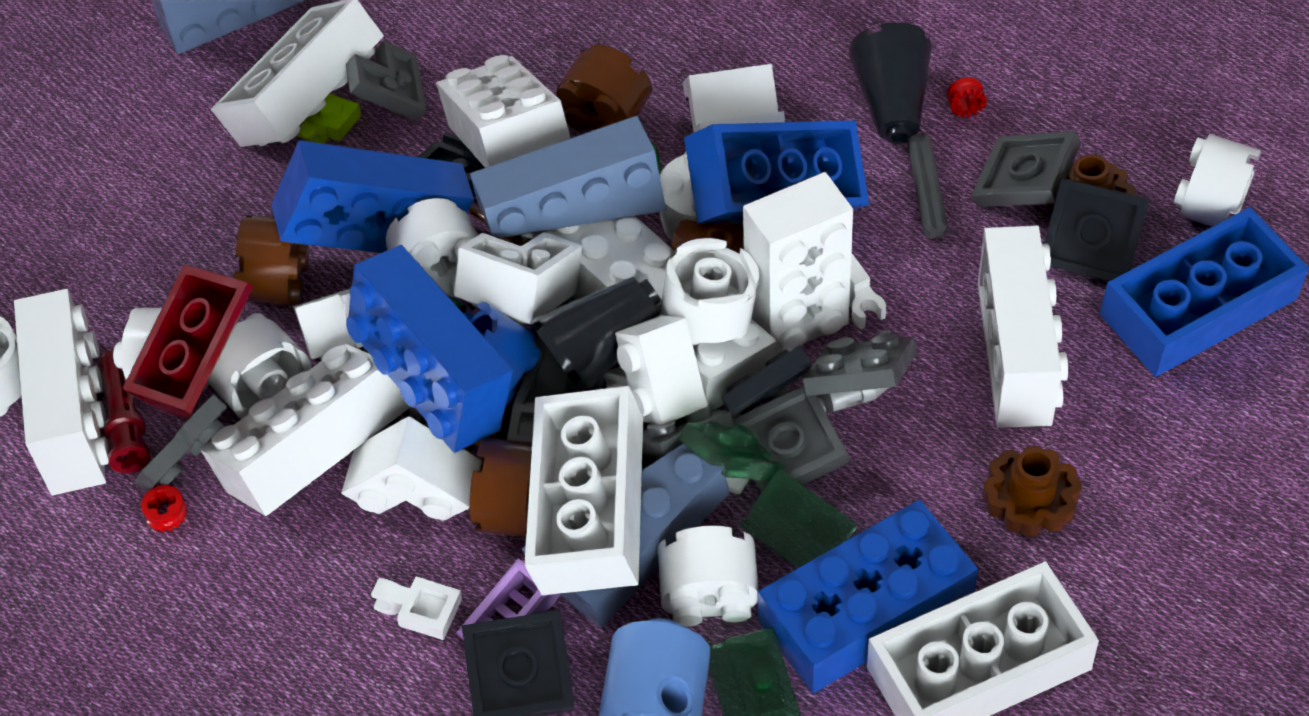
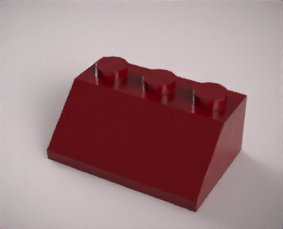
M184 264L122 389L158 410L188 420L192 416L240 318L253 286L248 282Z

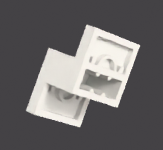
M772 64L689 75L683 81L685 98L689 99L693 133L712 124L785 122L784 111L778 112Z

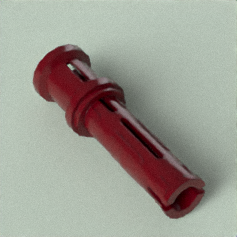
M114 350L102 354L101 360L99 359L108 410V418L103 427L104 435L111 445L108 463L116 472L133 473L142 470L150 462V451L144 445L142 437L146 426L143 418L136 413L134 396L122 389L126 378L123 369L116 367L113 359Z

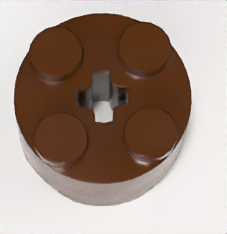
M596 44L591 45L588 51L583 49L558 85L556 96L561 100L562 108L565 111L566 123L570 127L577 130H582L584 127L597 130L638 116L652 93L650 78L643 69L638 74L629 65L633 59L623 52L606 45Z
M245 215L246 217L242 218L238 231L235 257H239V271H235L234 279L248 282L253 286L247 302L282 305L302 304L303 280H299L300 271H307L309 245L281 242L273 216Z
M486 437L482 440L476 457H484V465L480 471H473L470 487L471 522L478 523L474 528L475 531L526 537L532 442Z

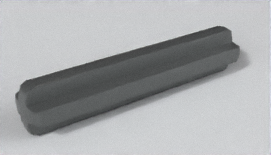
M925 133L921 135L914 134L909 138L908 150L923 232L929 239L935 237L943 238L947 234L948 224L931 137Z

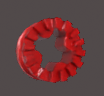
M966 77L956 80L946 91L950 109L957 117L960 115L961 118H964L967 115L969 118L972 113L974 116L978 115L977 111L982 112L983 107H986L987 98L983 92V86L976 78Z
M159 485L154 487L144 495L141 501L142 512L149 527L153 528L154 531L160 530L162 533L165 530H169L171 532L173 527L179 528V523L185 522L184 517H187V507L181 492L173 486ZM165 501H168L170 503L167 508L168 512L159 514L160 503L166 504Z

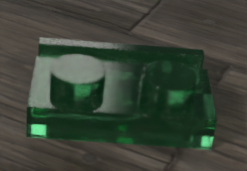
M709 421L707 425L686 423L678 437L682 443L708 464L723 466L724 469L721 474L726 478L778 481L786 467L782 461L768 460L771 453L757 443L760 439L759 436L751 429L740 424H735L734 427H725L714 421Z
M780 469L777 470L751 507L752 510L749 515L739 524L743 529L798 568L847 541L858 527L856 522Z
M774 628L727 638L725 643L713 646L711 642L708 643L711 654L709 672L722 716H801Z

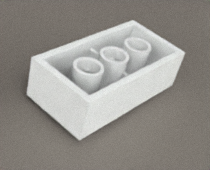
M342 0L311 7L211 108V111L240 147L251 145L264 146L273 142L286 143L300 132L301 128L299 125L306 117L316 114L325 106L326 101L324 99L331 91L339 89L348 82L346 63L351 57L357 54L366 59L371 58L375 53L373 47L384 35L358 0Z
M499 55L485 61L484 66L473 70L468 68L457 69L448 73L446 79L436 82L450 129L485 168L571 139L561 100L513 56Z
M826 172L743 206L744 250L753 257L759 269V281L751 319L777 341L774 356L786 349L790 352L797 346H802L804 343L824 334H833L849 324L853 208Z
M1039 226L984 228L978 291L997 428L1052 426L1055 407H1062L1063 405L1061 380H1067L1068 360L1066 352L1058 351L1057 343H1061L1062 322L1060 315H1053L1051 306L1056 304V285L1054 279H1047L1046 271L1050 270L1051 262L1049 244L1041 243Z
M68 289L14 300L25 444L51 496L105 484L104 465L109 464L108 454L110 449L106 437H101V428L104 427L107 417L102 401H97V393L103 392L104 389L100 370L93 363V358L100 357L95 333L86 332L88 331V322L82 304L75 306Z
M344 344L327 351L323 355L322 361L307 372H301L291 377L287 381L286 387L276 395L254 404L250 408L249 414L236 424L226 426L217 431L212 436L211 442L200 450L228 494L267 516L411 406L404 401L400 389L388 375H383L377 369L373 357L369 353Z
M629 386L535 397L524 566L541 595L635 586L639 583L643 416Z
M1045 561L869 638L867 669L895 716H990L1092 670L1099 640Z

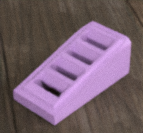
M518 558L463 625L492 621L491 617L496 612L504 618L547 612L561 595L560 593L541 595L525 568V563ZM524 585L535 593L530 600L518 592ZM510 598L523 607L518 614L504 605ZM462 626L456 632L461 639H463Z

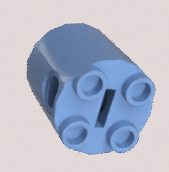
M656 618L649 621L631 622L619 627L612 636L598 716H702L711 656L710 645L701 635L669 619Z

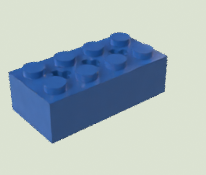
M856 120L712 124L684 137L697 224L743 221L744 205L823 172L828 174L851 205L853 211L869 205Z
M299 140L271 206L281 242L383 253L387 251L386 234L390 224L395 218L399 222L404 216L409 214L407 208L426 199L440 198L456 203L458 208L468 213L474 197L462 163Z
M1249 207L1107 282L1099 315L1153 376L1157 377L1297 300L1309 267Z
M402 244L355 264L352 287L350 288L349 314L346 320L348 333L354 342L361 343L373 357L377 369L383 375H388L396 384L404 401L409 406L415 407L424 417L431 433L437 439H442L451 451L456 453L500 431L513 369Z
M919 499L757 591L758 622L811 693L814 694L867 662L869 638L974 593L978 568Z

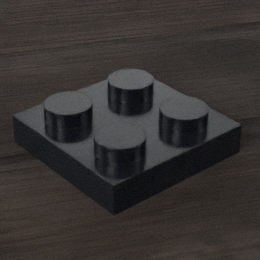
M1061 178L1044 243L1049 244L1050 266L1111 281L1130 271L1150 198Z
M560 610L462 625L473 716H547L575 711Z

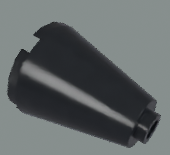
M908 23L881 24V31L870 35L868 29L854 37L849 46V57L878 135L893 144L906 143L912 135L919 132L932 50L930 37L928 39L925 37L924 30L919 26Z
M630 277L543 313L530 321V323L579 392L590 391L618 361V343L615 333L657 317L660 313L656 305L662 302V300L647 279L639 283L634 277Z

